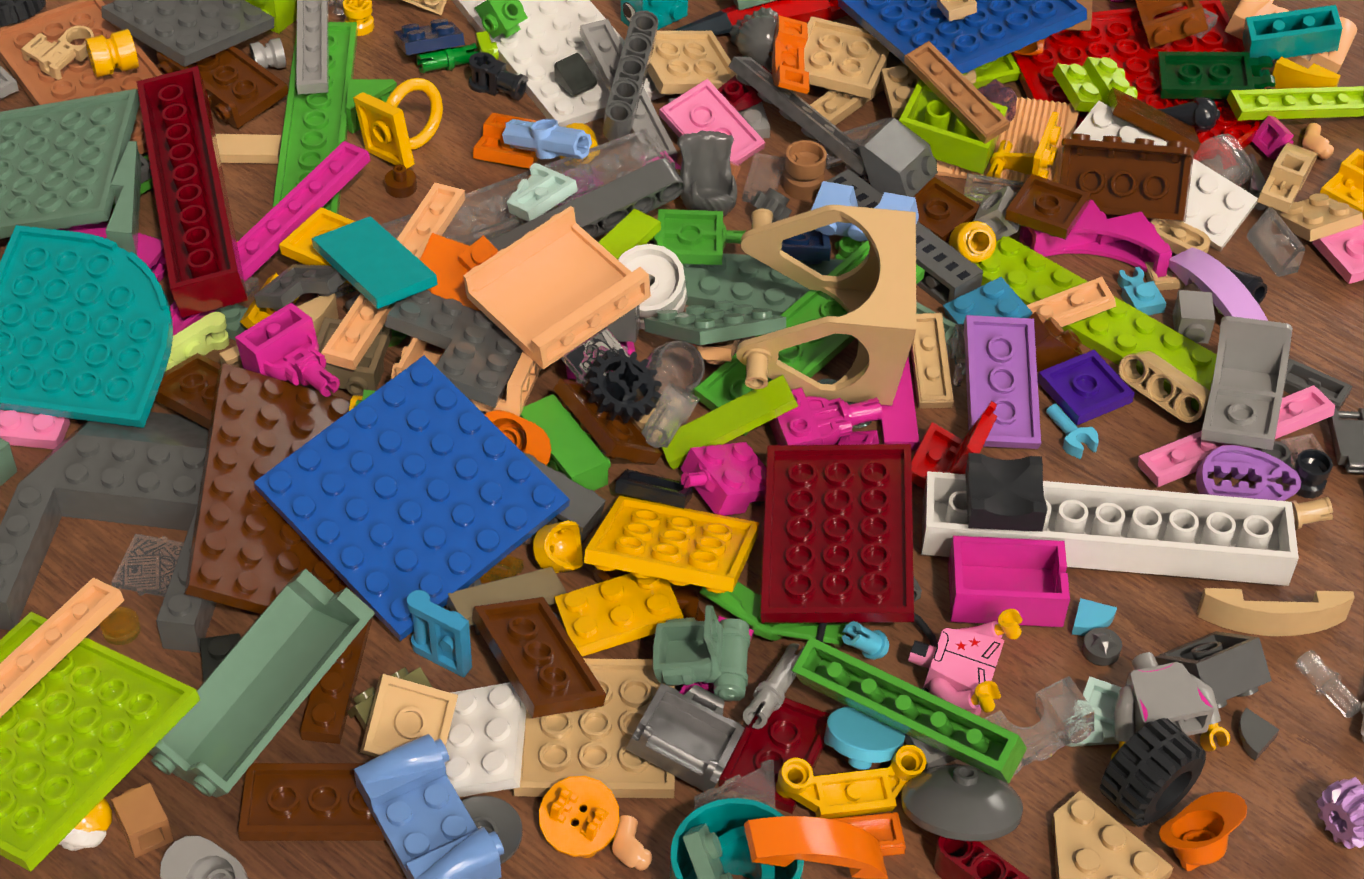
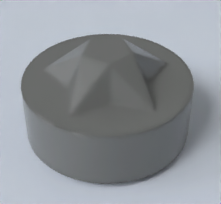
M1094 628L1085 635L1082 651L1086 659L1093 664L1107 666L1118 660L1122 649V641L1110 629Z

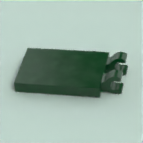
M1158 52L1157 65L1161 99H1194L1195 97L1227 99L1231 90L1272 89L1265 87H1275L1276 84L1275 77L1270 75V71L1268 69L1262 70V68H1272V57L1270 56L1250 58L1249 52Z

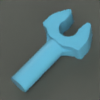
M1052 404L1048 407L1046 413L1066 434L1063 449L1067 454L1081 459L1084 447L1080 442L1085 443L1091 451H1097L1099 439L1098 433L1093 427L1078 428L1057 404Z

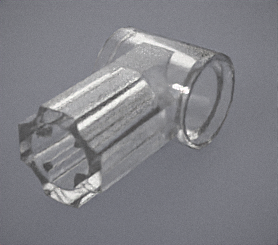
M670 381L656 403L655 411L651 414L641 432L646 438V443L656 449L659 447L667 448L680 426L685 425L700 398Z

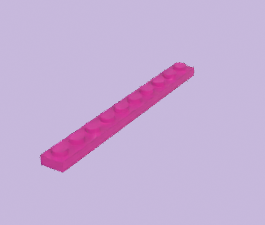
M343 141L237 242L244 281L248 280L280 249L279 244L320 207H323L371 161L367 150ZM173 302L170 305L173 320V336L216 309L181 318L176 302Z

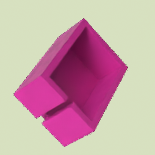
M953 536L948 561L951 622H998V617L1003 611L1016 609L1023 620L1019 625L1063 627L1070 602L1068 573H1066L1065 541Z

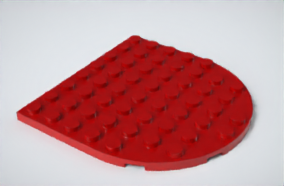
M1204 0L1199 2L1202 4L1209 30L1150 49L1138 8L1092 12L1091 30H1062L1045 38L1043 53L1021 55L1011 52L1010 54L1020 69L1019 80L1027 97L1031 100L1035 98L1036 100H1048L1049 102L1053 100L1055 103L1058 101L1061 103L1066 102L1067 104L1071 103L1052 74L1057 63L1083 66L1088 57H1107L1114 60L1118 68L1124 69L1125 79L1129 82L1130 86H1134L1137 89L1138 100L1156 109H1164L1191 102L1194 99H1161L1157 65L1158 52H1245L1241 39L1225 32L1230 17L1220 0ZM1181 6L1157 14L1154 20L1188 9V7ZM1212 99L1220 111V118L1210 131L1196 132L1201 146L1197 153L1194 154V159L1205 166H1209L1236 154L1233 152L1234 150L1240 152L1252 142L1264 120L1237 121L1227 99ZM1079 111L1076 129L1089 112Z

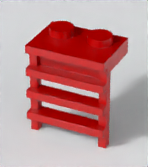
M993 401L989 403L963 439L932 422L925 431L911 459L912 483L925 489L927 471L965 474L968 454L980 453L997 419V415L993 413L997 404Z

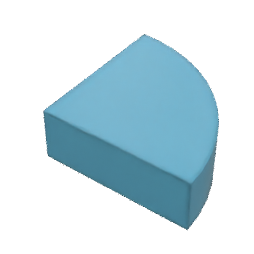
M1080 598L1072 634L1085 636L1094 628H1107L1114 620L1117 607Z

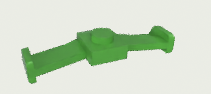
M738 581L733 592L714 593L708 591L705 587H702L699 592L701 596L712 600L739 619L746 621L749 624V629L754 630L753 634L773 641L780 640L783 637L809 640L810 637L816 639L819 623H761V595H758ZM850 622L828 623L823 643L833 644L834 647L841 648L843 644L842 636H847V633H844L843 630Z

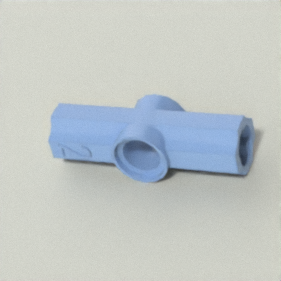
M512 119L506 123L505 130L502 133L504 144H509L511 148L534 151L539 159H552L558 156L583 159L589 155V149L592 145L590 134H586L584 130L561 127L555 119H542L536 122Z

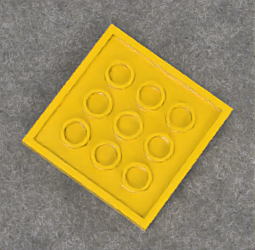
M619 495L586 547L584 563L592 564L597 569L603 571L617 569L631 572L633 576L638 578L657 577L667 579L670 583L679 586L689 584L703 586L708 591L714 593L733 592L758 537L760 523Z

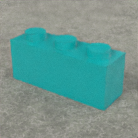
M1330 5L1246 17L1242 41L1245 52H1249L1250 58L1270 56L1274 60L1281 57L1288 58L1338 51L1343 28L1337 6Z

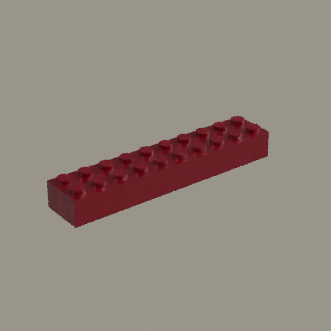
M198 66L136 81L170 290L181 318L248 301L209 98Z

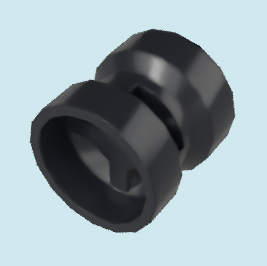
M1307 449L1299 453L1294 469L1301 480V487L1296 493L1298 496L1313 499L1323 494L1327 478L1333 467L1332 460L1326 453L1317 449Z

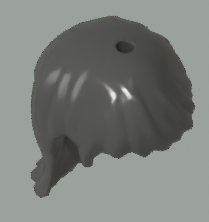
M761 7L759 11H754L752 15H745L743 20H737V24L732 25V30L730 31L731 43L738 47L743 57H751L772 73V56H769V52L773 51L778 14L771 8Z
M701 130L698 133L683 134V136L679 137L677 144L682 154L679 176L685 184V189L680 196L687 210L723 211V217H725L735 207L737 185L730 165L731 148L734 141L732 135L719 131L706 132Z

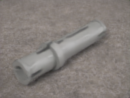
M789 644L766 681L760 682L753 694L754 699L743 711V719L747 725L757 716L758 718L752 728H763L772 712L781 707L785 700V693L796 677L792 669L801 655L804 646L799 654L796 655L794 653L800 644Z

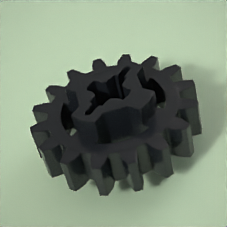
M619 349L615 356L610 350H607L602 358L596 357L585 377L589 380L584 388L587 391L593 392L588 400L590 403L598 402L600 404L597 410L598 413H602L605 410L609 411V420L613 421L619 415L623 423H628L631 417L639 422L645 414L649 415L661 397L658 390L662 383L653 380L658 373L657 370H648L646 368L649 362L648 359H644L641 362L636 360L637 352L633 351L630 357L625 356L623 349ZM612 370V371H609V372L607 373V375H603L606 371ZM640 396H643L642 400L634 402V400L637 401Z

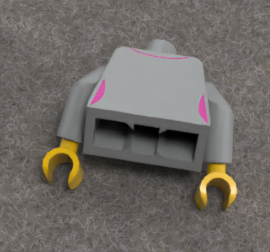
M1150 652L1139 654L1133 659L1132 665L1135 670L1129 673L1126 686L1119 690L1114 710L1115 740L1119 741V748L1112 753L1111 760L1123 744L1137 731L1161 718H1168L1187 736L1202 733L1200 744L1207 752L1215 751L1216 749L1213 735L1216 736L1220 747L1229 744V732L1218 726L1221 718L1214 691L1209 685L1193 674H1190L1185 666L1179 662L1158 665L1154 655Z

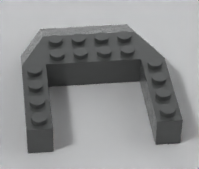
M156 412L149 413L144 428L86 421L18 483L0 525V629L11 630L18 624L62 516L188 531L156 622L164 649L200 653V639L206 637L217 602L186 595L184 592L209 429L183 415Z

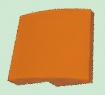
M492 112L483 124V136L473 148V159L530 169V166L539 160L535 152L511 148L509 144H504L502 133L505 130L506 123L512 119L536 122L537 120Z

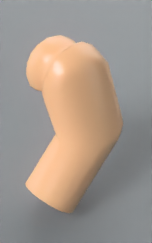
M1308 124L1302 142L1303 148L1318 153L1320 159H1328L1333 154L1334 147L1329 144L1328 139L1320 135L1321 126L1319 124Z
M622 815L619 817L620 823L613 840V854L627 867H635V869L643 871L651 864L652 854L649 850L644 849L643 844L635 838L638 825L637 819L632 816Z

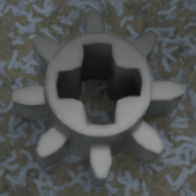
M770 187L766 194L758 191L751 203L757 209L764 208L772 211V223L788 218L792 212L791 209L786 207L790 199Z

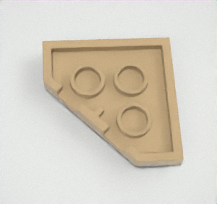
M1081 791L1077 792L1054 812L1051 823L1056 851L1054 856L1056 879H1168L1171 876L1174 867Z

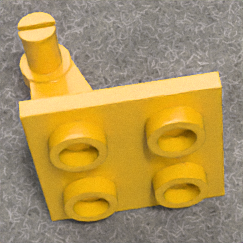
M1052 112L1036 153H1010L1013 144L1008 141L1006 145V140H1002L997 152L993 153L990 159L992 165L987 173V177L992 180L994 176V181H998L1003 169L1007 168L1048 179L1049 171L1046 169L1048 165H1054L1058 148L1053 147V145H1057L1062 127L1057 126L1059 113Z

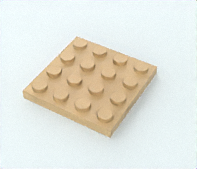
M583 658L606 693L604 706L532 718L526 709L520 788H513L514 796L544 797L555 783L567 777L587 776L601 781L612 791L615 798H674L675 776L626 750L639 722L661 685L653 671V659Z

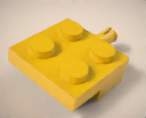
M1356 149L1341 163L1339 172L1321 188L1320 193L1326 194L1329 198L1340 203H1346L1349 207L1362 212L1363 219L1364 152Z

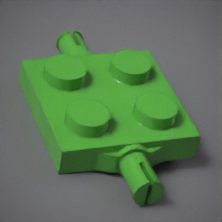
M658 209V220L661 222V230L650 241H654V245L664 246L675 253L682 264L722 265L723 250L726 243L741 244V237L746 230H726V226L723 223V211Z

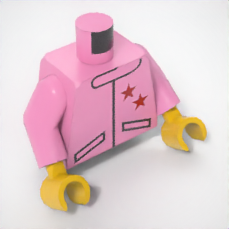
M1007 609L999 615L998 622L992 621L980 626L961 629L945 628L941 633L937 647L915 640L908 662L929 669L923 687L927 688L929 693L977 716H980L981 710L986 713L992 712L995 708L993 699L1001 698L998 686L992 681L1004 643V640L1001 639L1002 634H1005L1009 639L1015 640L1019 638L1022 632L1019 624L1023 620L1016 609Z

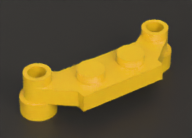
M905 745L895 753L888 768L813 776L812 767L807 761L801 758H791L779 770L776 790L782 797L792 798L814 811L816 817L830 819L893 811L897 806L895 798L903 789L905 783L920 775L925 769L926 756L920 748L914 745Z

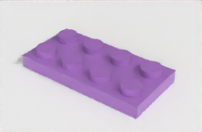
M966 315L964 320L969 430L989 403L993 401L997 404L996 409L993 411L997 415V419L983 447L1038 449L1041 445L1034 319Z

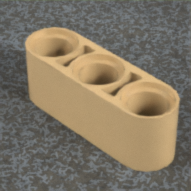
M1150 351L1129 354L1120 361L1119 374L1121 378L1166 411L1186 423H1192L1205 418L1210 391L1170 363ZM1138 360L1144 367L1143 375H1140L1136 369ZM1165 379L1171 384L1170 394L1164 389L1163 383ZM1192 398H1195L1199 403L1198 413L1191 407Z

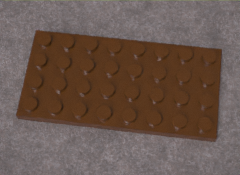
M222 362L216 382L184 594L262 614L293 576L304 569H307L334 594L339 591V576L255 489L254 482L349 411L350 400L333 395L325 397L319 391L300 385L296 386L290 382Z

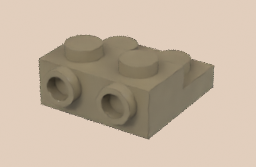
M325 317L317 336L320 353L342 320ZM382 327L355 370L326 363L324 369L339 379V388L347 389L349 393L358 396L363 395L364 389L377 391L384 372V357L392 338L391 328Z

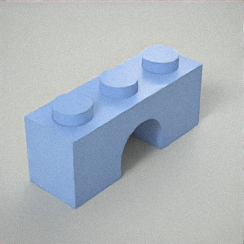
M823 181L811 210L826 205L858 207L854 187ZM884 192L880 203L874 207L877 209L916 212V224L919 219L915 197ZM835 222L815 229V231L825 235L835 234L850 237L856 241L868 240L865 234L852 223Z

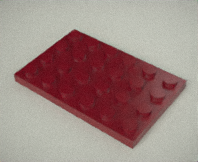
M911 444L768 445L761 623L914 622Z

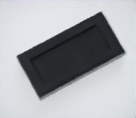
M627 469L616 481L615 493L684 509L692 498L694 487L684 488L680 481Z

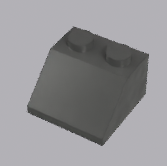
M889 118L859 145L870 185L881 194L887 192L914 197L938 173L937 162L933 157L930 144L896 118Z
M1216 631L1155 657L1158 665L1173 662L1183 664L1190 674H1193L1209 685L1214 691L1218 709L1226 706L1228 699L1235 696L1244 697L1252 695L1259 691L1258 686L1272 681L1259 637Z

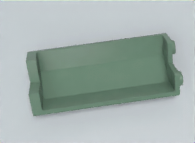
M307 569L294 575L197 689L200 701L148 752L153 756L151 762L167 775L173 773L175 776L194 785L196 789L208 797L214 796L217 798L228 794L375 612L347 587L334 594Z

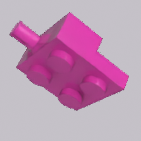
M747 442L690 448L681 467L683 472L681 484L684 485V488L695 487L715 514L726 516L745 513L750 502L765 501L767 468Z

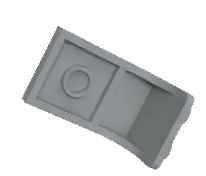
M1224 316L1222 318L1215 370L1203 422L1201 440L1273 450L1288 368L1293 330L1290 324L1234 316Z

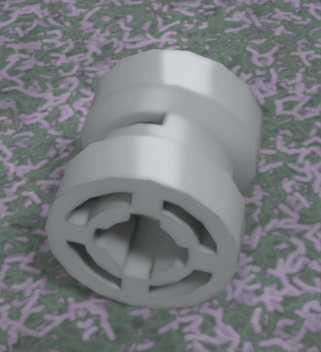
M280 38L270 39L268 43H265V46L260 42L249 44L251 58L265 69L268 68V65L276 69L286 67L285 52Z

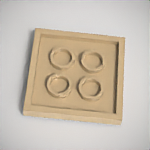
M811 16L807 24L808 40L804 48L805 71L809 72V84L871 99L880 81L881 69L886 68L892 52L863 28Z
M657 31L648 74L660 94H684L706 79L718 89L737 75L728 67L731 60L712 31Z

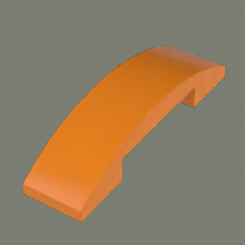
M778 16L772 51V78L774 85L804 94L809 92V72L805 71L804 48L808 40L806 22Z
M806 816L759 818L748 820L744 823L751 860L754 863L787 867L797 859L849 867L851 877L888 879L879 841L872 834L855 825L832 819Z

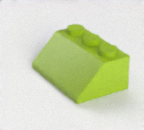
M919 79L899 119L903 125L930 144L933 157L936 160L982 175L992 157L999 137L998 135L984 144L921 79ZM990 102L1004 117L1006 116L1008 107Z

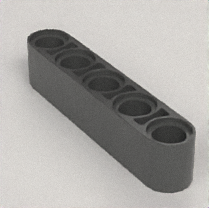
M638 11L631 18L607 101L603 134L608 140L613 142L625 141L630 136L653 54L658 19L656 15L649 11Z

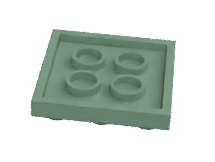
M724 300L714 302V307L706 308L704 305H691L686 307V312L677 313V310L657 311L656 317L644 318L645 332L696 345H706L768 334L785 329L786 317L772 314V309L753 310L752 305L742 304L734 306V301Z

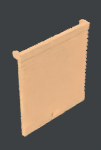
M984 93L983 95L988 101L1008 107L1005 118L1010 122L1009 129L999 135L993 153L997 152L1002 140H1006V145L1008 141L1013 144L1010 153H1036L1052 112L1059 113L1057 126L1062 127L1057 145H1053V147L1058 148L1054 165H1048L1046 170L1049 171V180L1060 183L1063 161L1062 139L1070 138L1071 134L1075 132L1079 111H1075L1072 104H1067L1066 102L1061 103L1058 101L1055 103L1053 100L1049 102L1048 100L1042 101L1035 98L1031 100L1029 98L1024 99L1023 97L1018 98L1017 96L1011 97L1009 95L1006 97L1005 95H993L992 93L988 95ZM937 160L938 173L936 175L1019 186H1023L1030 176L1005 168L1000 175V179L994 181V176L992 180L987 177V173L992 165L990 161L982 175Z

